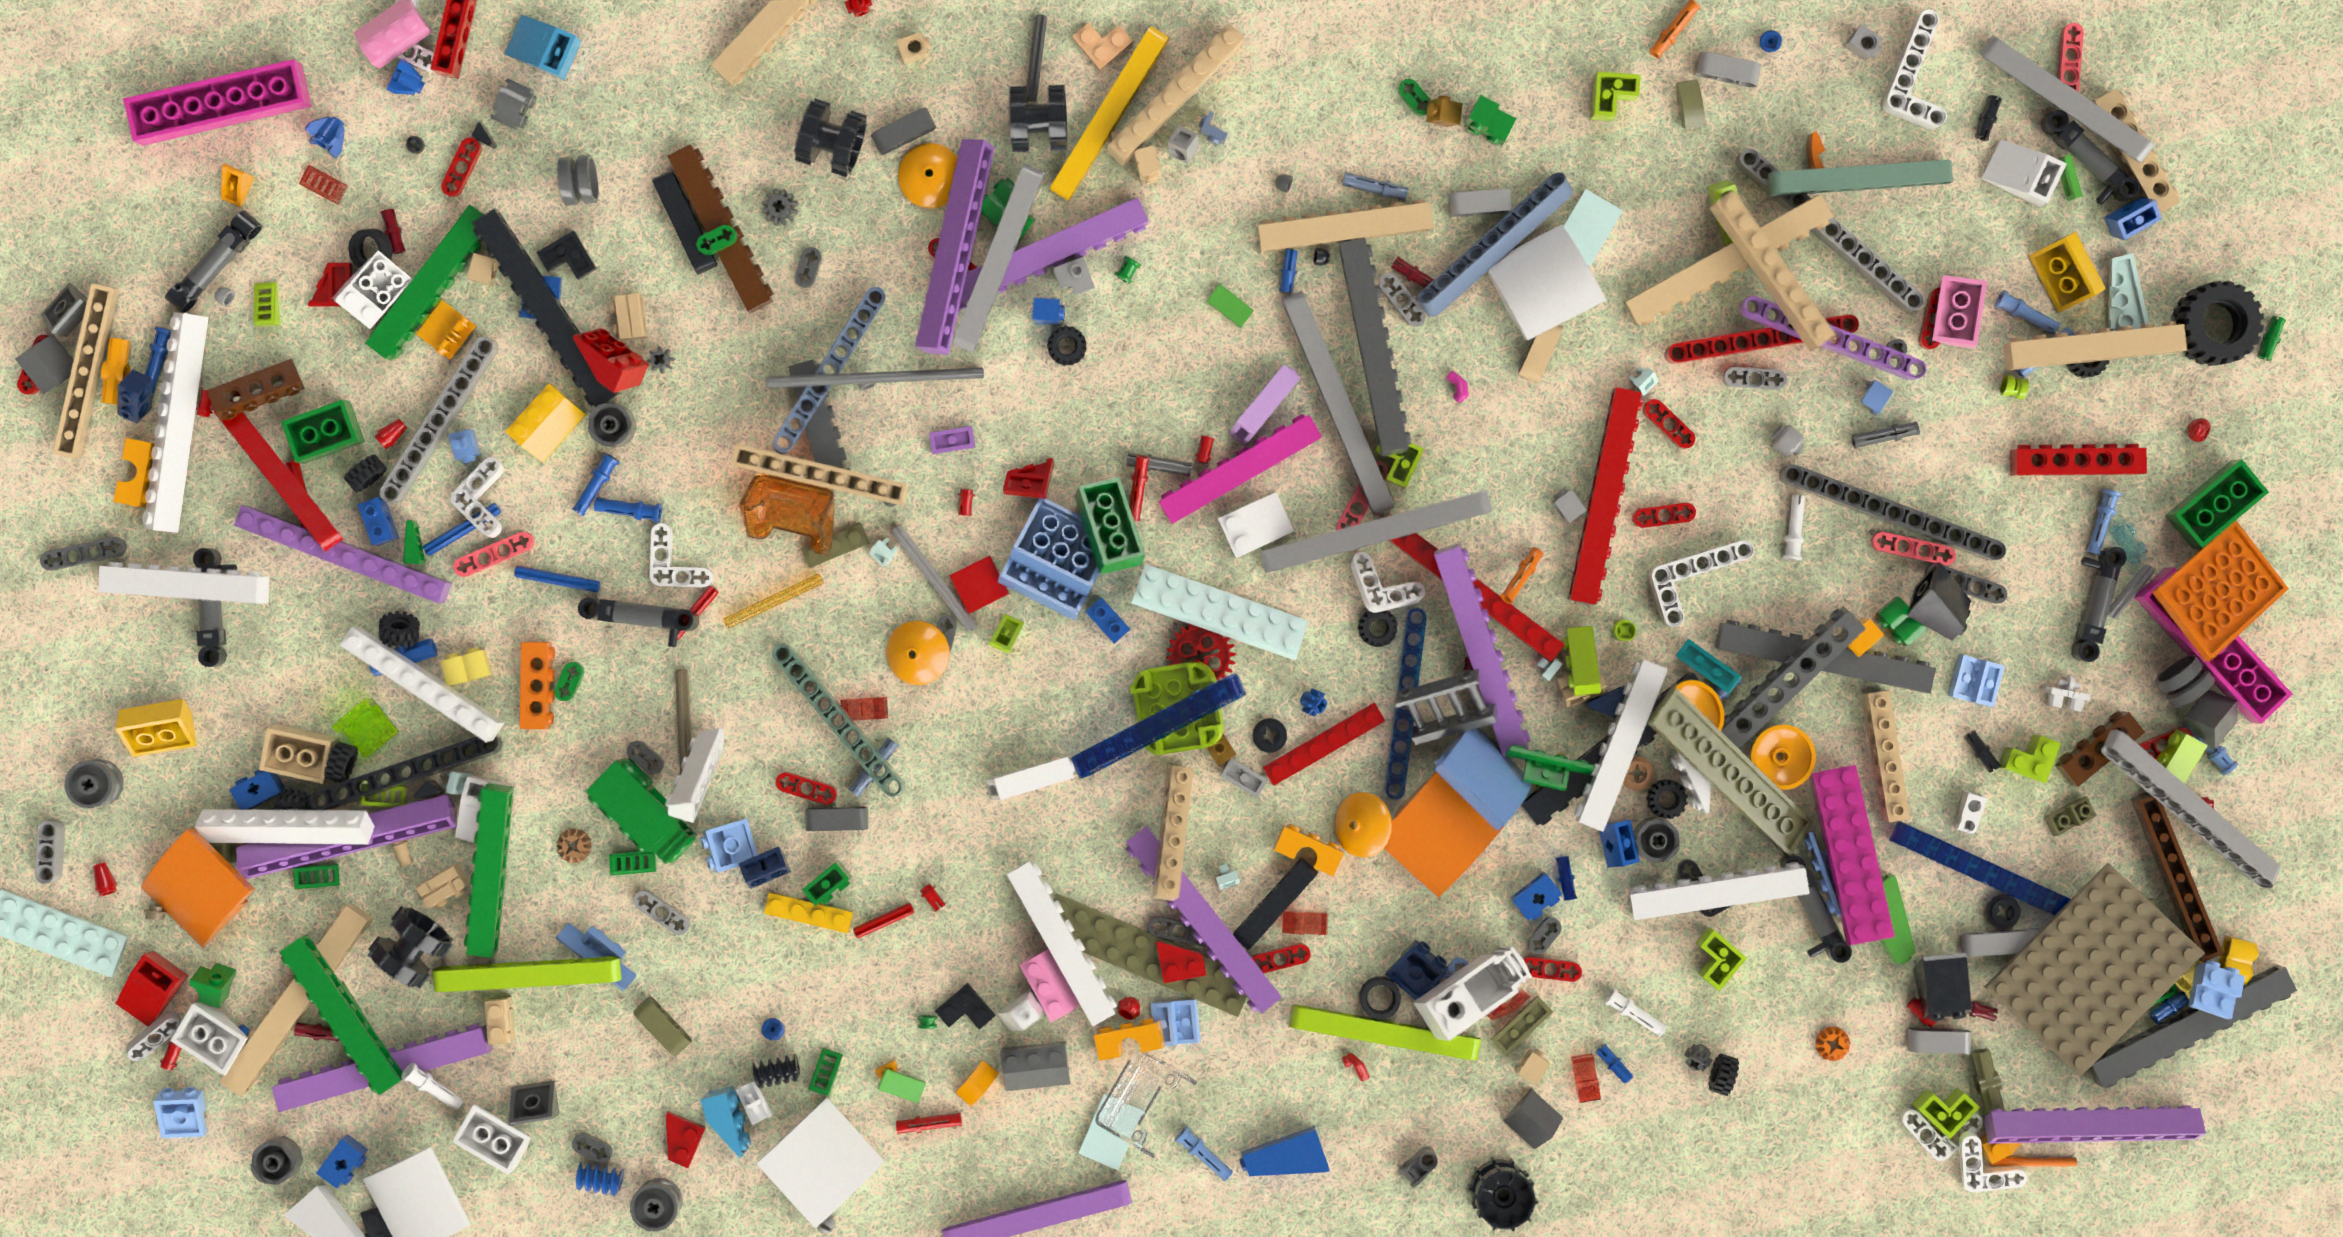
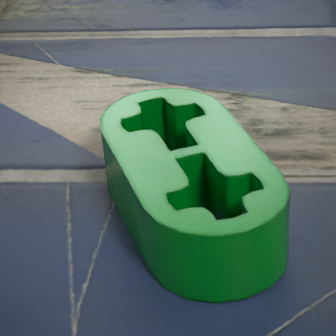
M1413 79L1403 80L1398 88L1400 97L1417 116H1426L1427 110H1418L1419 104L1415 99L1417 98L1421 103L1426 102L1425 108L1427 109L1430 98ZM1405 84L1413 86L1412 93L1415 95L1414 97L1409 92L1406 94L1403 92Z
M723 225L700 236L696 245L698 250L704 255H712L733 245L738 235L733 227ZM727 230L729 233L732 232L729 241H727L725 238L721 240L718 239L724 236L723 231ZM706 239L709 242L716 241L710 245V250L702 248Z
M570 662L563 668L554 690L556 698L560 701H569L575 696L584 676V667L580 663ZM576 666V671L579 672V674L574 675L572 677V680H569L571 672H569L568 670L569 668H574ZM567 683H570L568 687L570 695L563 697L560 688H565Z

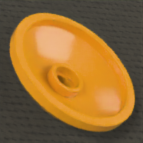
M935 143L921 144L911 149L903 157L898 170L899 185L906 198L923 208L933 209L948 204L949 191L952 186L954 170L958 159L957 156L947 147ZM927 170L933 171L931 177L925 175Z
M914 620L906 622L894 630L887 643L886 656L889 667L900 680L911 685H925L935 681L943 674L949 662L950 651L947 639L939 628L926 621ZM912 650L916 653L915 658L910 655Z
M1688 680L1674 687L1720 731L1722 730L1724 724L1723 705L1716 692L1710 686L1700 681Z
M1775 725L1765 729L1757 736L1751 747L1750 760L1780 790H1787L1798 787L1810 777L1815 767L1816 752L1809 736L1799 728L1791 725ZM1779 752L1783 754V758L1781 760H1777L1776 755Z
M1357 792L1345 798L1335 816V833L1343 849L1356 857H1371L1379 853L1386 846L1392 829L1391 816L1386 804L1378 796L1368 792Z

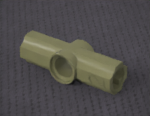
M1990 1049L1973 1050L1970 1053L1975 1072L1973 1080L1975 1088L1981 1096L1984 1112L1987 1116L1993 1109H2004L2000 1092L2002 1083L1999 1074L1994 1068Z

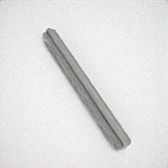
M897 525L893 528L891 533L968 632L974 630L977 627V623L968 614L967 610L903 527Z

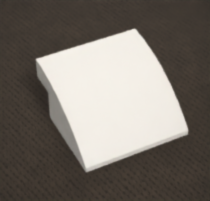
M1563 225L1509 251L1487 271L1512 322L1517 323L1525 341L1606 301L1590 268Z
M827 1097L785 1134L757 1162V1165L811 1225L817 1228L885 1161Z
M431 1147L410 1154L363 1179L392 1237H449L471 1225Z

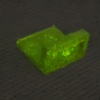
M373 698L364 699L331 726L336 733L344 732L364 758H368L399 733L397 727Z

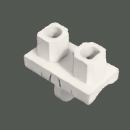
M2067 675L2065 680H2058L2057 685L2063 686V689L2045 687L2044 693L2048 694L2047 706L2061 708L2063 697H2068L2067 709L2081 712L2084 702L2090 701V694L2073 691V689H2080L2081 683L2075 682L2073 675Z
M755 1080L736 1089L752 1125L773 1115Z

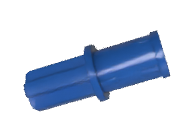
M1294 249L1285 250L1283 269H1280V272H1282L1280 292L1293 293L1295 274H1297L1295 267L1298 253Z
M2184 991L2180 992L2170 1000H2164L2161 1006L2149 1012V1016L2156 1024H2159L2170 1015H2176L2179 1009L2189 1003V999Z
M1606 1043L1595 1052L1608 1065L1607 1069L1612 1070L1624 1084L1633 1078V1074L1621 1062V1058H1617Z

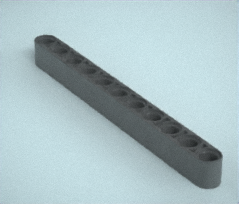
M1784 466L1779 472L1781 482L1788 486L1980 558L2000 560L2006 554V546L1998 540L1801 466ZM1789 469L1795 472V478L1792 481L1787 478V471ZM1809 477L1815 479L1816 483L1813 488L1807 485ZM1830 484L1834 485L1836 489L1833 496L1829 495L1827 491ZM1850 492H1853L1856 496L1854 503L1848 501L1847 497ZM1871 499L1876 503V508L1873 511L1868 508V502ZM1890 507L1896 510V516L1893 519L1888 515ZM1910 515H1914L1916 518L1914 526L1909 524L1908 519ZM1931 522L1936 525V531L1933 534L1929 531ZM1951 530H1954L1957 535L1954 541L1949 538ZM1972 537L1975 538L1977 542L1976 547L1974 549L1971 548L1969 545V541ZM1992 545L1997 549L1995 556H1992L1989 551Z

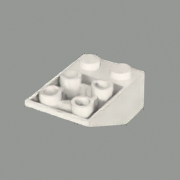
M2000 139L1981 179L2040 207L2049 202L2066 163L2048 154Z
M377 251L344 283L332 299L371 329L413 279L381 252Z
M1676 750L1670 751L1673 756L1670 758L1671 763L1675 769H1679L1682 775L1679 777V780L1691 795L1688 797L1693 809L1696 808L1703 813H1709L1711 784Z
M476 775L468 776L461 796L455 838L474 843V836L479 827V823H476V815L481 806V802H478L480 789L488 783L511 785Z

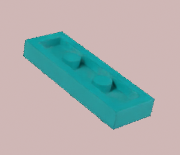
M1690 639L1686 640L1675 655L1728 694L1731 693L1742 678L1741 675Z

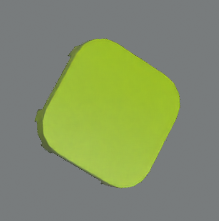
M1187 662L1156 667L1139 672L1135 677L1132 686H1130V694L1134 696L1140 731L1138 740L1140 745H1143L1153 755L1204 749L1215 745L1221 739L1224 732V721L1217 680L1214 672L1208 665L1202 662Z

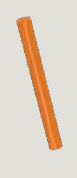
M2006 1157L1994 1164L1989 1162V1166H2077V1159Z

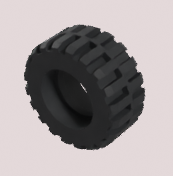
M2215 281L2190 290L2186 293V297L2179 300L2177 304L2180 307L2174 309L2172 315L2176 317L2174 320L2176 325L2184 324L2187 345L2185 356L2188 359H2196L2195 362L2201 365L2216 366L2239 361L2254 350L2253 345L2259 344L2261 337L2258 336L2259 333L2264 332V325H2261V320L2265 318L2264 313L2259 311V308L2262 307L2260 302L2254 301L2255 295L2251 291L2245 292V286L2241 284L2234 285L2232 281ZM2213 303L2223 306L2230 313L2233 321L2232 333L2229 339L2222 344L2212 341L2204 332L2202 325L2203 314L2206 308Z

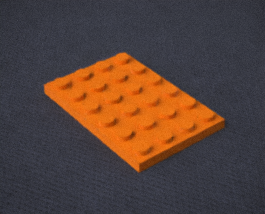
M2235 521L2205 547L2198 550L2152 593L2205 662H2208L2217 656L2289 588L2240 524Z

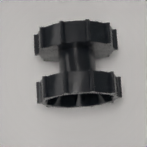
M1048 85V104H1028L1027 86H1010L1009 108L1012 152H1029L1030 133L1049 132L1051 151L1067 150L1065 85Z
M815 98L814 101H810L797 133L798 136L794 149L795 161L811 165V163H815L820 150L833 153L830 163L831 173L847 178L852 173L864 142L867 115L851 110L850 113L847 112L842 125L839 126L829 122L831 103Z
M400 906L391 918L393 922L390 924L400 934V938L396 942L389 937L381 938L377 936L368 948L370 952L367 956L372 959L377 968H380L392 977L393 980H397L409 988L418 987L420 989L430 976L428 974L430 968L421 960V956L425 952L432 957L444 958L453 946L451 943L453 938L429 916L414 910L412 907Z
M1491 1157L1490 1161L1484 1163L1479 1168L1474 1167L1475 1173L1471 1184L1467 1185L1473 1199L1472 1206L1474 1209H1478L1476 1211L1478 1218L1482 1217L1491 1225L1493 1231L1498 1228L1503 1230L1511 1229L1512 1232H1515V1228L1523 1225L1526 1221H1532L1530 1217L1534 1212L1535 1204H1539L1532 1187L1534 1182L1532 1179H1527L1529 1176L1526 1170L1522 1171L1519 1166L1514 1164L1512 1158L1508 1161ZM1500 1190L1508 1191L1505 1198L1497 1197Z

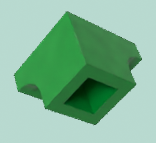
M215 963L211 969L200 966L190 979V986L199 994V1002L220 1009L230 994V987L235 978L236 969Z

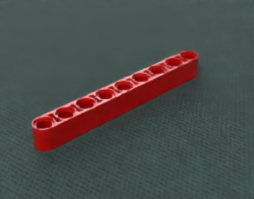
M1851 314L1824 318L1829 325L1845 330L1843 328V321L1848 320L1851 324V328L1848 331L1850 333L1856 332L1859 328L1858 318ZM1770 327L1675 343L1666 349L1665 359L1668 363L1680 364L1804 342L1802 339L1787 334L1786 341H1781L1778 336L1779 330ZM1758 334L1765 336L1766 342L1764 345L1758 343ZM1737 338L1744 340L1745 344L1742 349L1736 346ZM1716 341L1723 344L1722 352L1715 350L1714 344ZM1694 345L1701 347L1702 353L1700 356L1694 354ZM1673 348L1680 351L1681 356L1679 359L1672 357L1671 351Z
M210 405L209 407H210L211 410L214 412V414L217 416L213 405ZM243 412L237 414L233 419L221 420L222 424L324 552L344 540Z

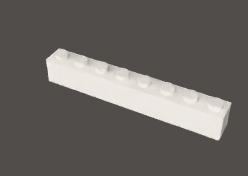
M109 562V566H99L98 592L244 603H268L269 577L260 576L261 572L247 571L246 575H241V571L227 570V574H221V569H207V572H201V568L187 567V571H181L180 566H167V570H163L162 565H148V568H142V564L128 563V567H123L122 562Z
M351 627L340 646L485 742L493 741L505 723L393 648L388 647L387 644H382V641L361 627Z
M1639 659V662L1634 663L1631 670L1633 677L1631 682H1627L1624 687L1623 694L1625 697L1623 702H1619L1616 707L1615 715L1617 717L1615 722L1609 725L1607 730L1608 740L1601 745L1599 750L1601 757L1598 764H1594V770L1591 772L1592 780L1590 784H1586L1583 790V796H1585L1583 803L1578 804L1574 815L1577 816V822L1602 832L1604 831L1668 669L1644 659Z
M202 809L195 825L198 833L208 843L368 844L375 827L367 812L358 810Z
M1029 860L1008 872L1007 876L1092 1026H1095L1116 1014L1115 1007H1117V1004L1112 995L1108 996L1104 988L1107 986L1102 977H1097L1093 971L1096 967L1092 959L1085 957L1083 953L1085 947L1080 938L1075 939L1072 933L1075 930L1070 920L1065 921L1061 913L1064 910L1058 900L1054 902L1050 895L1053 893V890L1047 881L1044 883L1040 875L1043 873L1037 863L1033 864Z
M1799 862L1787 863L1786 867L1783 868L1767 866L1764 867L1763 871L1755 872V869L1743 870L1742 874L1733 875V872L1720 874V877L1717 878L1701 876L1698 878V881L1690 882V879L1677 880V884L1668 885V882H1661L1655 884V887L1652 888L1636 886L1633 887L1632 891H1629L1634 920L1810 894L1806 868L1803 865H1799Z

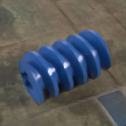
M580 1162L576 1173V1188L581 1190L585 1187V1191L589 1192L593 1187L595 1193L602 1189V1194L604 1195L608 1194L610 1190L611 1195L616 1196L623 1183L624 1169L617 1175L616 1168H613L611 1173H608V1167L605 1166L603 1171L600 1172L599 1165H596L594 1170H591V1165L588 1163L585 1169H583L582 1162Z

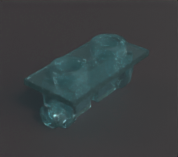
M2123 519L2122 526L2118 523L2111 527V534L2118 545L2125 542L2128 543L2127 546L2122 548L2126 552L2128 562H2131L2132 565L2140 562V557H2143L2144 561L2147 560L2145 553L2148 552V549L2143 541L2138 542L2135 534H2137V531L2132 522L2127 523Z

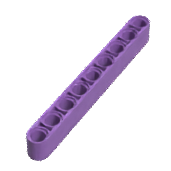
M1750 296L1739 304V312L1745 318L1800 338L1795 329L1788 326V319L1777 304L1757 296ZM1748 301L1754 303V312L1747 310L1746 305ZM1768 309L1775 312L1776 317L1774 320H1770L1767 317ZM1832 325L1829 326L1836 334V343L1832 344L1827 340L1820 345V347L1910 381L1923 377L1927 369L1925 363L1920 359ZM1850 341L1856 343L1857 348L1855 352L1849 349L1848 344ZM1870 349H1874L1877 352L1875 360L1869 356ZM1891 356L1897 360L1896 367H1892L1889 363ZM1911 364L1917 367L1916 375L1910 372Z
M1121 1180L952 1225L942 1229L941 1232L943 1237H1010L1123 1207L1132 1203V1198L1127 1180Z

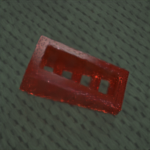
M308 165L299 182L300 185L335 204L340 203L348 185ZM314 172L316 174L309 185L306 182L311 173ZM319 176H322V179H321V181H320L318 187L315 188L314 186H315V184H316V182H317ZM326 180H329V183L326 186L324 192H322L321 190ZM335 183L336 186L330 196L328 195V193L333 184Z

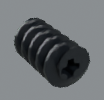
M794 1054L792 1061L786 1055L784 1062L777 1057L776 1064H773L772 1060L768 1059L767 1066L764 1065L762 1060L759 1063V1067H756L754 1062L752 1065L753 1077L760 1089L764 1087V1084L771 1087L773 1081L776 1085H780L782 1080L787 1084L790 1078L793 1082H797L800 1075L797 1054Z

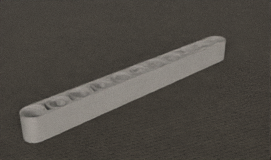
M1746 149L1736 158L1737 167L1769 194L1768 179H1763L1760 176V170L1764 169L1768 174L1779 172V170L1756 150ZM1744 155L1751 157V165L1744 163ZM1807 194L1772 197L1787 211L1795 208L1793 205L1794 197L1798 198L1801 204L1812 199ZM1834 217L1828 220L1830 224L1827 225L1833 228V236H1829L1826 233V226L1820 230H1817L1816 227L1810 230L1903 311L1912 312L1923 306L1924 296ZM1843 240H1847L1850 243L1849 250H1845L1842 247ZM1859 254H1863L1866 257V264L1859 262ZM1876 268L1881 269L1883 273L1881 279L1875 275ZM1892 282H1895V283L1898 284V286H1899V291H1898V293H1895V292L1892 290V288H1891ZM1909 296L1915 299L1914 307L1908 304Z
M1300 291L1281 299L1372 514L1375 516L1394 508L1391 496L1303 292Z
M1485 490L1260 551L1264 571L1268 573L1493 512L1488 491Z
M2118 730L2109 732L2102 748V753L2255 884L2266 889L2273 888L2281 868L2272 858L2128 735Z

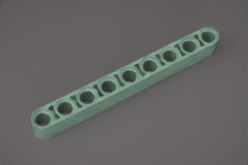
M1951 160L1792 170L1767 174L1769 196L1772 197L1928 186L1953 182Z
M785 644L775 646L772 651V657L881 790L890 797L902 795L905 791V783L794 648ZM786 648L788 650V657L782 660L779 654L782 649ZM796 665H800L802 668V673L798 677L793 674V669ZM811 681L816 685L813 693L807 691V684ZM827 698L830 702L826 710H823L820 705L821 700ZM838 714L843 717V724L841 726H836L834 723V718ZM851 731H855L857 734V740L854 743L848 740V734ZM866 747L871 751V756L867 760L861 754L862 750ZM879 764H882L885 768V773L882 776H878L875 772ZM892 781H896L899 785L896 793H892L889 789Z

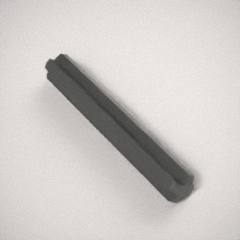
M1041 14L1035 16L1027 79L1029 101H1036L1038 95L1047 16Z

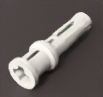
M1791 495L1788 535L1784 537L1786 548L1782 559L1802 561L1800 552L1804 539L1801 537L1806 496Z
M1612 988L1604 999L1605 1005H1611L1622 1016L1628 1015L1658 1037L1665 1032L1666 1024H1663L1636 1006L1633 999L1624 997L1618 993L1616 988Z
M410 1063L403 1071L402 1080L411 1082L419 1091L425 1090L456 1111L463 1104L464 1099L436 1082L429 1072L425 1073L417 1068V1064Z

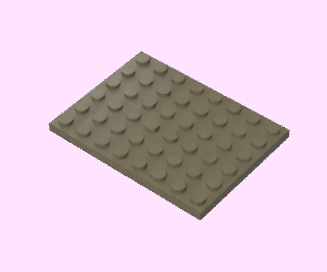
M2107 863L1984 987L2081 1077L2205 953L2111 864Z

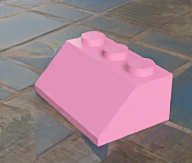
M400 0L353 33L371 64L380 69L433 33V31L411 0Z
M1942 275L1932 337L1933 341L1974 349L1977 346L1987 281Z
M1048 947L1020 962L1019 966L1050 1022L1066 1015L1080 1005Z

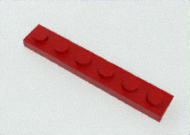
M1374 702L1263 766V769L1273 786L1382 724L1385 722V719Z

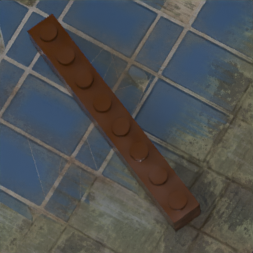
M689 144L668 155L667 157L706 232L708 233L723 225H729L736 230L738 235L736 242L717 253L747 311L752 313L774 302L771 297L774 295V292L769 283L764 284L761 278L764 276V273L759 264L755 265L751 257L754 254L749 245H744L741 239L744 237V234L739 225L734 226L731 220L734 218L729 206L725 207L721 201L724 196L719 187H714L711 181L714 179V176L709 167L704 168L701 162L704 160V157L699 148L695 149ZM727 230L723 231L724 236L718 239L721 240L725 238L727 241H729L732 232L729 233Z
M2148 792L2130 798L2186 936L2205 953L2199 960L2205 962L2223 955L2224 953L2164 806Z

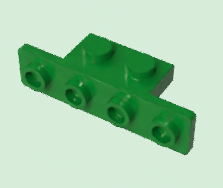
M1521 745L1509 746L1505 751V756L1525 760L1522 781L1565 791L1567 788L1569 771L1590 775L1594 770V765H1590L1585 760L1573 761L1564 755L1552 756L1542 750H1526Z

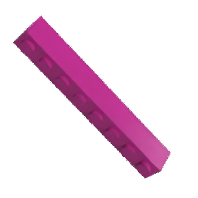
M1303 414L1292 419L1293 424L1287 428L1285 425H1282L1273 430L1275 435L1268 439L1266 436L1254 441L1256 445L1249 450L1246 446L1235 452L1237 455L1235 458L1229 460L1226 457L1219 461L1216 469L1211 471L1207 468L1198 474L1200 478L1192 482L1191 479H1188L1179 485L1181 489L1173 493L1171 489L1162 494V500L1159 501V504L1170 523L1174 524L1321 439L1322 436L1310 415L1306 417Z

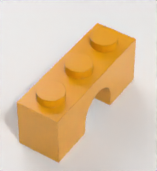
M130 438L125 439L122 459L134 463L137 473L135 478L129 482L117 481L113 502L146 508L145 496L150 484L148 474L152 468L153 458L151 453L155 443Z
M1289 824L1288 827L1283 825L1274 845V851L1294 859L1299 849L1310 847L1316 852L1313 868L1334 877L1344 854L1340 850L1341 846L1331 841L1328 844L1320 841V836L1309 832V835H1305L1300 832V827Z
M1153 1018L1140 1020L1141 1024L1133 1025L1132 1022L1120 1024V1028L1112 1029L1111 1026L1099 1028V1032L1094 1035L1099 1061L1120 1057L1123 1054L1122 1041L1125 1038L1135 1039L1140 1046L1141 1053L1162 1049L1165 1046L1160 1020L1154 1021Z

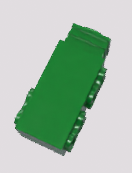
M625 758L615 760L585 791L589 795L587 797L588 800L599 808L610 821L614 820L619 825L618 829L640 851H646L647 853L652 851L665 865L673 863L694 843L697 834L687 826L684 820L668 815L667 799L652 785L653 780L630 758L627 760Z

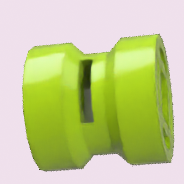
M2006 374L2001 382L2000 395H2012L2016 399L2023 400L2029 389V379L2022 377L2017 379L2013 375Z
M1618 620L1613 624L1611 631L1615 639L1630 641L1635 637L1637 630L1635 624L1630 620Z

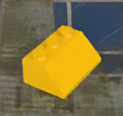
M2076 231L2029 255L2058 313L2096 296L2106 289Z
M549 383L505 432L521 447L544 462L587 414L555 385Z
M184 699L119 710L115 729L132 757L197 746L192 713Z

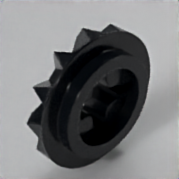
M1267 718L1256 724L1253 730V741L1261 751L1273 753L1280 750L1286 743L1287 731L1280 721ZM1267 726L1271 732L1279 731V733L1273 736L1274 744L1269 739H1261V737L1266 735Z
M2001 894L1993 897L1987 903L1985 911L1988 918L1987 921L1999 929L2013 927L2020 919L2021 908L2019 903L2009 895ZM1998 905L2007 908L2005 911L2007 918L1997 914L2000 912Z

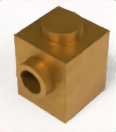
M1438 96V99L1429 100L1426 122L1445 127L1460 125L1463 103L1451 101L1449 96Z
M1222 734L1221 739L1215 745L1207 747L1218 766L1237 755L1224 734Z

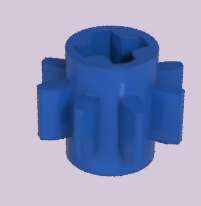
M1311 688L1310 692H1304L1300 698V704L1303 706L1302 711L1314 717L1317 713L1321 714L1327 706V700L1324 698L1325 693Z

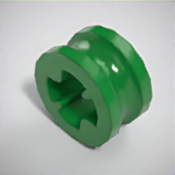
M918 1016L920 1021L918 1028H937V1024H935L937 1016Z

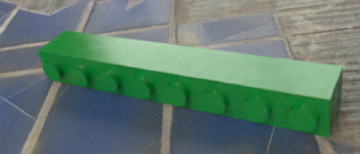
M470 204L367 339L365 344L383 358L392 361L393 358L397 359L401 355L403 345L406 341L409 342L414 338L416 334L415 329L419 324L422 325L427 320L430 309L440 303L442 300L441 295L445 289L449 290L455 283L454 277L458 272L461 273L468 265L467 260L471 255L480 250L482 240H479L473 231L475 226L472 222L484 215L481 211Z
M488 783L480 789L478 794V802H481V806L476 815V823H479V827L474 836V844H477V847L473 853L472 864L475 865V868L470 877V885H473V889L468 898V905L471 906V909L467 915L466 926H469V930L464 939V946L467 947L466 954L493 958L498 952L514 795L513 786Z
M309 935L298 938L279 951L283 964L286 967H290L294 973L295 981L306 990L308 1000L311 1003H315L319 1009V1016L328 1022L333 1036L344 1045V1052L353 1058L358 1072L369 1081V1088L380 1096L402 1081L403 1071Z

